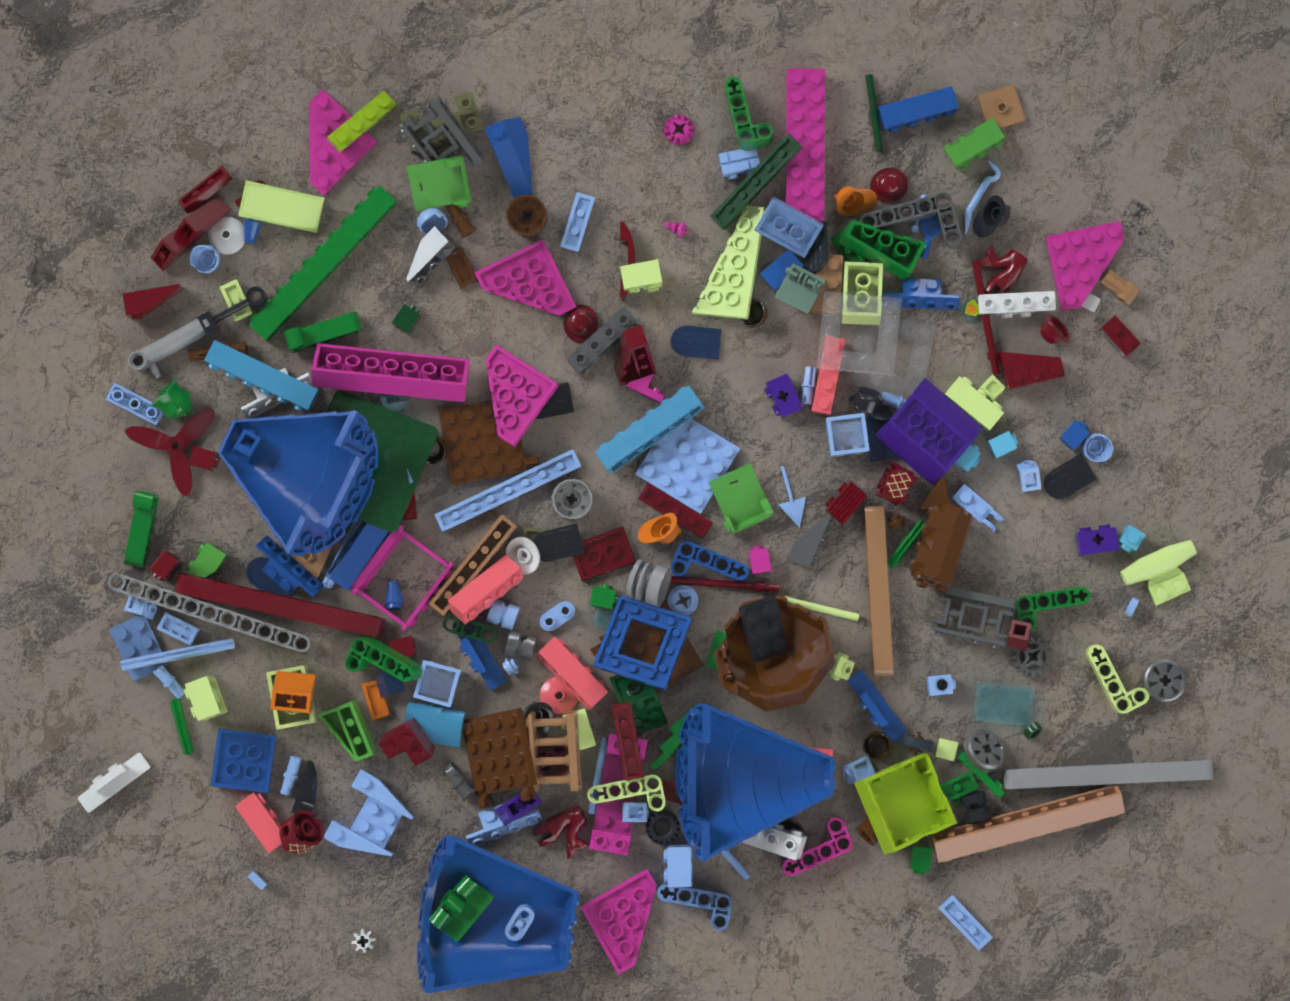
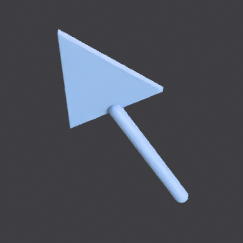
M781 466L790 501L778 505L800 528L806 497L793 499L785 467Z

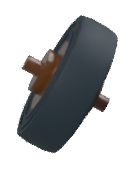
M917 732V735L912 737L901 735L899 741L900 745L910 747L914 755L917 754V751L921 752V750L933 752L935 743L924 740L921 732Z

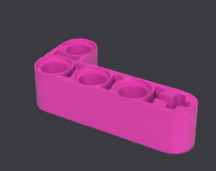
M839 817L828 819L826 827L831 839L802 852L799 861L803 868L797 865L793 867V872L785 870L788 862H791V864L797 863L796 860L786 858L781 865L782 871L788 876H794L851 850L853 845L852 839L843 820ZM834 820H838L841 824L840 829L837 831H833L830 828V824ZM841 838H846L849 842L848 846L844 849L838 846V841ZM829 846L831 848L830 855L822 856L821 848ZM811 854L813 862L805 864L803 862L804 855Z

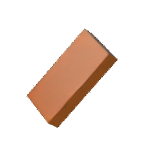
M376 680L361 684L372 721L391 716L386 697L381 698Z

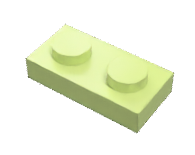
M237 279L220 286V290L229 308L246 299ZM247 306L232 316L234 321L238 322L253 315L250 306Z

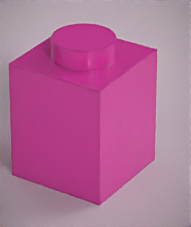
M763 545L752 547V551L748 552L752 575L771 572L768 548L764 549Z

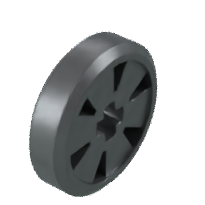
M1157 660L1151 663L1144 672V689L1147 690L1151 698L1157 701H1173L1181 696L1185 690V672L1178 663L1172 660ZM1163 675H1166V678L1170 680L1169 683H1166V686H1163V683L1160 682V678H1163Z
M977 730L966 739L964 745L965 754L975 768L984 772H991L1004 762V745L994 733L988 730Z

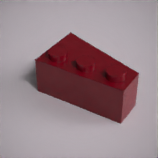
M1010 352L998 353L1006 391L1065 377L1061 357Z

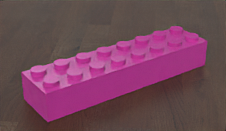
M787 68L786 135L790 133L803 148L785 166V203L819 222H823L825 190V69Z
M317 343L311 369L312 387L465 402L470 359Z

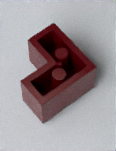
M415 718L384 733L378 744L388 759L405 751L415 766L432 758L435 746Z

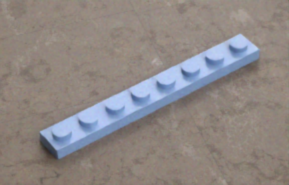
M572 449L434 515L442 532L447 531L580 468V462Z

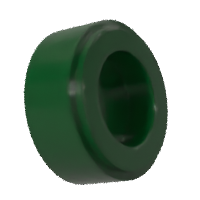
M1034 722L1024 730L1023 735L1028 740L1034 739L1041 733L1043 727L1038 722Z

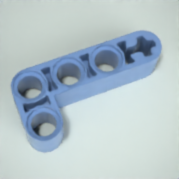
M663 883L658 887L657 895L662 901L711 909V924L713 928L722 931L728 927L732 900L728 894L693 887H668L670 892H675L674 888L678 889L676 893L677 899H673L674 895L668 894L667 897H663V893H660L661 890L668 887V883ZM683 890H687L691 894L687 901H683L679 897ZM707 894L710 897L709 902L706 904L700 903L698 900L699 896ZM726 897L729 900L728 905L720 907L718 905L719 898ZM716 917H724L725 924L723 926H716L714 923Z

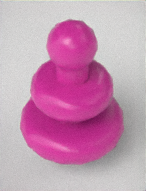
M667 221L664 224L665 228H671L672 233L677 232L679 238L684 233L688 234L689 232L686 229L685 222L679 225L678 222L671 224Z

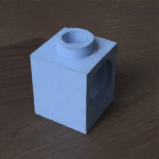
M951 674L926 677L928 696L953 694V689H956L955 678H951ZM940 679L945 680L947 683L946 688L942 691L937 688V682Z

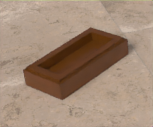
M460 246L452 250V253L446 259L460 288L463 289L477 282L478 279L462 247Z

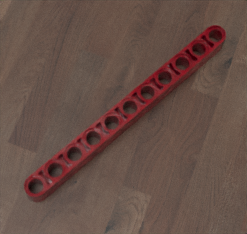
M187 573L178 574L175 587L176 593L381 638L385 618Z

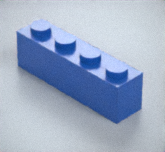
M950 86L879 106L878 114L883 131L893 133L906 125L907 128L919 125L918 122L924 120L926 123L937 120L936 117L944 115V118L953 116L959 107L953 87Z
M361 522L325 576L348 591L360 572L367 566L371 556L373 557L379 550L378 546L382 540L385 541L390 532Z

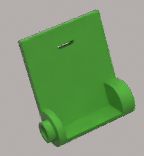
M454 156L406 166L415 211L450 204L458 205V208H464L472 202L463 156Z
M751 463L709 481V485L725 518L723 525L727 533L731 532L734 535L774 516Z

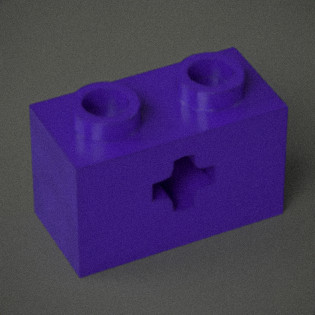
M788 373L766 382L767 387L764 390L768 399H773L775 405L772 408L776 416L780 415L781 419L803 409ZM780 392H782L783 395L787 394L785 402H783L782 399H778V397L780 396Z
M1110 524L1098 526V530H1091V527L1079 528L1080 532L1075 533L1078 556L1119 550L1116 527L1110 528ZM1095 536H1097V538L1101 537V541L1098 542V545L1096 542H1092V538H1095Z
M537 793L536 799L522 801L520 794H518L494 811L505 827L538 806L542 801Z

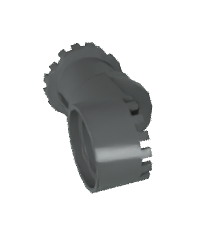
M450 762L443 769L446 776L449 775L448 778L455 783L451 789H455L463 802L476 791L475 788H471L464 780L463 772L455 763Z

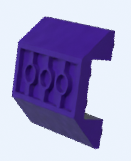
M924 377L912 391L913 393L874 436L933 485L972 444L983 427Z

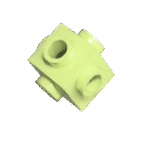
M838 652L837 655L834 654L835 664L828 672L829 678L837 681L842 678L848 681L855 663L848 660L849 656Z

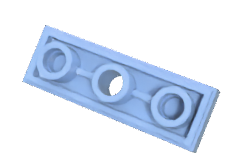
M116 383L113 384L105 399L158 426L164 414L161 410L151 407V401ZM134 401H138L137 407H133Z

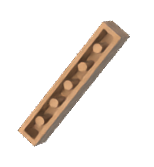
M501 514L431 600L429 605L441 615L446 616L450 611L448 600L479 576L518 527Z

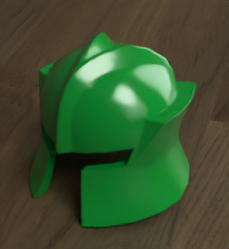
M175 379L159 393L160 397L155 402L152 401L150 406L161 410L168 419L185 417L192 408V400L190 398L192 392L182 389L177 379Z

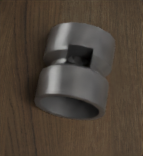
M510 631L504 655L512 657L519 655L520 659L531 661L537 637L529 635L522 637L521 633Z

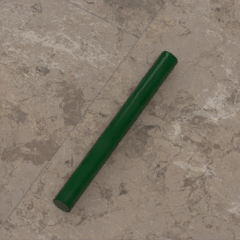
M873 74L865 75L875 149L879 151L883 150Z

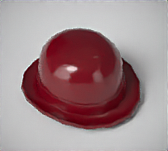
M884 168L873 175L870 181V189L876 193L879 201L894 202L900 200L906 194L908 180L900 170Z
M580 304L576 305V309L566 313L563 321L566 335L572 341L578 343L585 342L597 331L598 327L595 311L589 306Z
M1046 314V321L1040 327L1042 338L1049 344H1057L1060 341L1068 343L1070 333L1067 327L1055 316Z

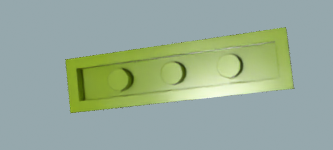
M385 91L381 92L331 133L327 140L341 153L392 111L397 104Z

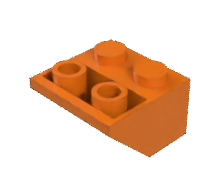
M277 671L270 709L312 713L316 675Z

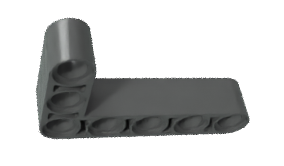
M938 193L864 214L860 222L865 223L866 220L872 219L875 222L873 226L877 229L885 230L938 215L946 246L950 249H957L962 244V235L954 205L948 193ZM941 199H947L949 204L941 207L938 202ZM928 204L930 209L927 212H922L920 206ZM904 209H909L912 213L908 217H903L901 212ZM891 214L893 219L890 222L883 221V216ZM946 217H951L954 222L951 225H946L943 223V220ZM951 235H956L959 240L956 243H950L948 238Z

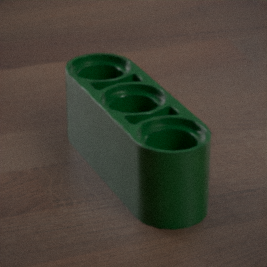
M448 615L443 620V628L454 634L486 643H492L498 637L497 630L490 625L472 620L464 624L455 615ZM450 618H454L457 621V626L454 629L447 627V621ZM470 623L474 624L476 628L475 632L471 635L465 631L466 625ZM486 629H492L494 632V637L491 640L484 638V631Z

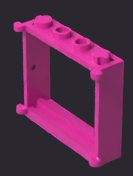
M401 525L395 532L390 533L350 588L353 589L351 592L353 595L357 592L402 625L401 630L404 632L409 626L413 628L419 620L417 618L418 614L421 611H426L429 607V599L432 595L435 597L442 588L440 584L443 580L447 582L452 576L453 572L451 570L454 563L452 561L449 564L403 531L404 526ZM404 536L447 567L406 623L363 592Z

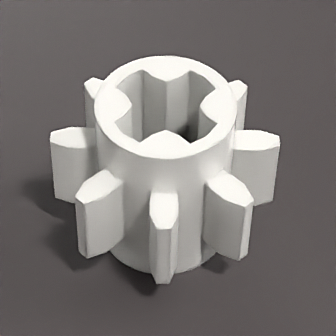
M361 929L360 935L357 933L353 934L356 940L352 941L351 944L357 945L355 951L363 949V952L366 953L367 947L370 949L374 948L371 942L375 941L376 938H371L370 934L372 931L364 933V929ZM362 936L369 941L365 946H363V943H359Z

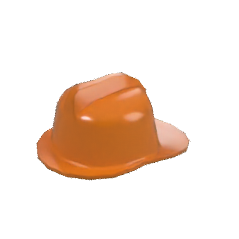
M846 186L834 194L837 212L841 216L864 215L871 212L877 203V195L871 189H857L852 186Z
M667 513L646 521L638 531V539L645 544L657 541L663 544L671 543L682 533L677 524V516L674 513Z

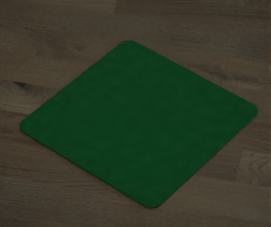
M338 391L334 394L327 412L357 411L368 420L367 425L369 429L374 431L378 445V468H375L372 474V479L375 480L374 487L357 520L387 532H395L399 528L436 442L438 430L427 423L344 391ZM408 471L412 477V483L409 482Z

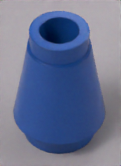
M245 218L243 219L244 242L256 243L262 222Z
M387 582L385 599L387 610L402 609L404 601L399 582Z

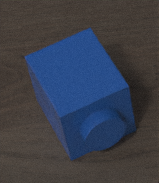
M1075 420L1058 439L1071 451H1074L1090 432L1087 430L1088 426L1085 423Z

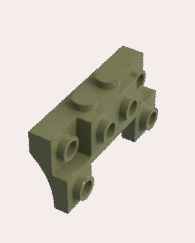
M469 92L454 97L458 112L453 113V115L468 135L483 132V125L473 93ZM418 109L399 114L401 122L408 119L409 116H412L416 123L421 120ZM440 117L430 120L435 129L444 123ZM424 125L415 131L421 140L429 134ZM443 131L430 139L436 149L445 146L444 143L450 142ZM408 137L407 141L410 147L411 153H414L416 151L412 146L413 142Z

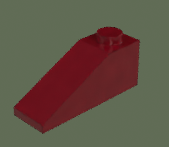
M175 284L122 293L126 316L132 318V320L143 319V316L149 315L181 292L182 286Z

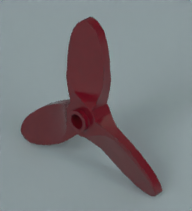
M211 409L198 413L188 420L177 435L169 437L158 430L141 426L128 427L125 429V433L129 439L142 446L167 450L170 453V467L175 485L182 495L188 496L192 490V474L184 449L186 445L195 441L207 430L215 414ZM177 442L179 448L173 449L172 443Z

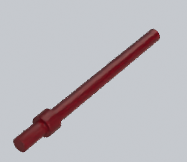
M979 261L972 262L977 294L978 296L985 295ZM981 314L988 347L987 358L991 363L992 374H1000L999 354L995 348L989 314Z
M671 576L670 582L672 584L756 590L755 592L763 593V591L779 592V585L764 584L763 581L752 583Z

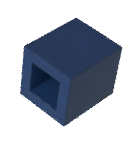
M380 670L381 674L375 676L381 698L406 691L403 681L384 670Z

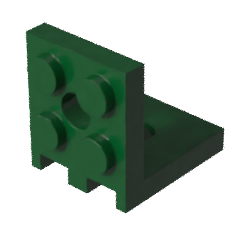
M619 675L609 678L618 703L631 702L637 736L654 728H660L668 723L653 686ZM632 685L639 686L637 690L629 691Z

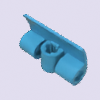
M408 702L405 722L415 718L432 743L459 748L466 712L446 709L445 706L439 704L425 705Z

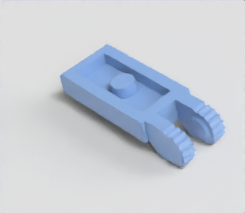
M965 484L951 498L967 513H971L973 518L979 523H983L993 532L996 530V527L985 519L988 514H991L998 522L1002 523L1004 520L1002 516L993 510V507Z

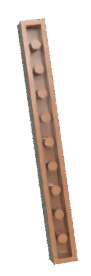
M1117 784L991 817L986 820L931 834V840L938 863L948 862L955 858L967 857L970 854L985 852L996 847H1004L1007 844L1023 842L1026 839L1041 837L1052 832H1060L1071 827H1079L1082 824L1097 822L1104 818L1116 817L1119 814L1125 813L1122 794Z

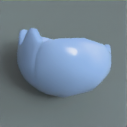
M437 208L426 209L417 218V226L425 234L434 226L443 231L448 223L444 213Z
M202 244L192 249L189 254V262L197 272L209 274L218 268L220 255L213 246Z
M1100 433L1089 435L1084 440L1082 447L1084 455L1093 462L1107 461L1112 456L1114 450L1112 441Z

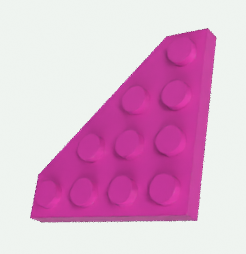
M322 89L309 102L310 183L325 196L377 144V141L366 131L340 153L327 140V137L350 119L351 116Z
M1121 221L1045 237L1061 312L1080 308L1124 241Z
M543 239L474 272L483 291L557 316L564 315L577 308Z
M496 345L485 359L488 370L497 434L500 439L515 448L559 385Z
M648 868L580 906L618 975L633 967L637 960L657 887Z

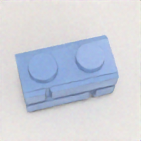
M739 149L718 155L722 176L728 180L738 179V175L742 174L748 176L760 163L757 149L749 151Z

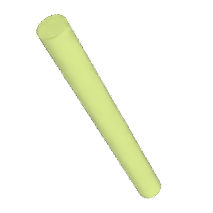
M786 597L788 602L794 605L799 604L808 610L858 621L859 618L857 613Z

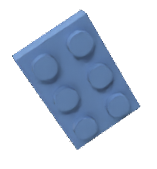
M772 197L754 231L805 258L821 231L823 223Z
M138 615L109 629L123 660L163 652L149 620L143 616ZM168 662L160 663L164 667L169 665ZM160 664L130 669L128 672L132 680L136 681L153 673V670Z

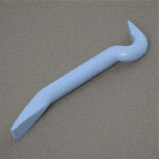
M989 160L987 163L991 170L995 172V176L984 178L966 208L964 214L965 234H967L972 213L989 184L997 181L1001 175L999 167Z

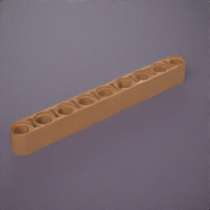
M864 506L873 676L887 677L893 676V654L884 506Z

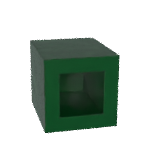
M404 304L391 323L409 336L421 319L420 310L412 304L409 306Z

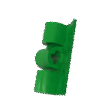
M465 874L456 887L444 895L441 905L429 918V921L458 942L494 897L470 876Z

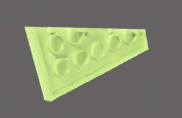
M747 206L743 210L736 224V229L727 242L724 253L720 255L708 279L709 282L705 290L702 291L697 306L692 311L694 315L738 319L749 318L762 237L761 234L754 230L766 210L765 207Z

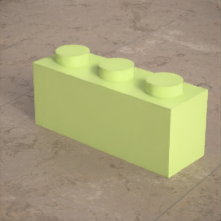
M959 376L945 395L981 425L983 429L987 432L990 431L1004 414L1001 410L1003 407L996 401H989L987 399L988 395L981 389L976 390L973 388V383L968 378H961Z

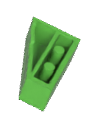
M991 118L965 136L959 137L956 142L943 148L956 170L959 168L963 170L971 165L970 161L974 158L979 160L987 155L986 151L992 147L996 149L1004 144L1002 140L1005 139V136L995 120Z
M357 700L350 701L317 715L329 728L328 730L340 741V744L355 762L379 753Z

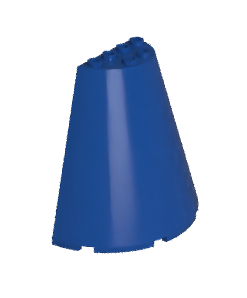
M449 835L443 836L442 841L438 842L428 867L427 872H430L429 881L424 883L419 912L418 929H421V934L419 935L420 941H417L418 977L422 980V990L425 993H434L566 970L572 958L570 946L574 943V934L571 933V929L577 923V914L575 912L576 906H579L580 903L578 891L459 838ZM465 874H467L493 895L494 899L463 937L456 942L443 930L441 931L429 921V918L441 905L444 895L449 890H453ZM522 904L530 905L534 909L535 915L523 938L518 941L508 939L505 934L506 925L517 907ZM523 911L522 914L524 916H527L528 912ZM517 927L512 928L513 931L519 930Z

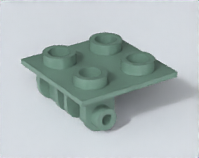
M792 263L791 267H787L785 271L787 275L778 289L775 298L809 314L826 280Z

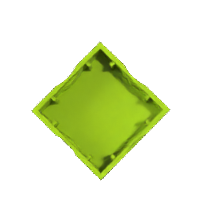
M928 752L914 755L854 782L884 855L894 853L916 843L924 836L935 834L957 824L950 804L940 788L938 776Z

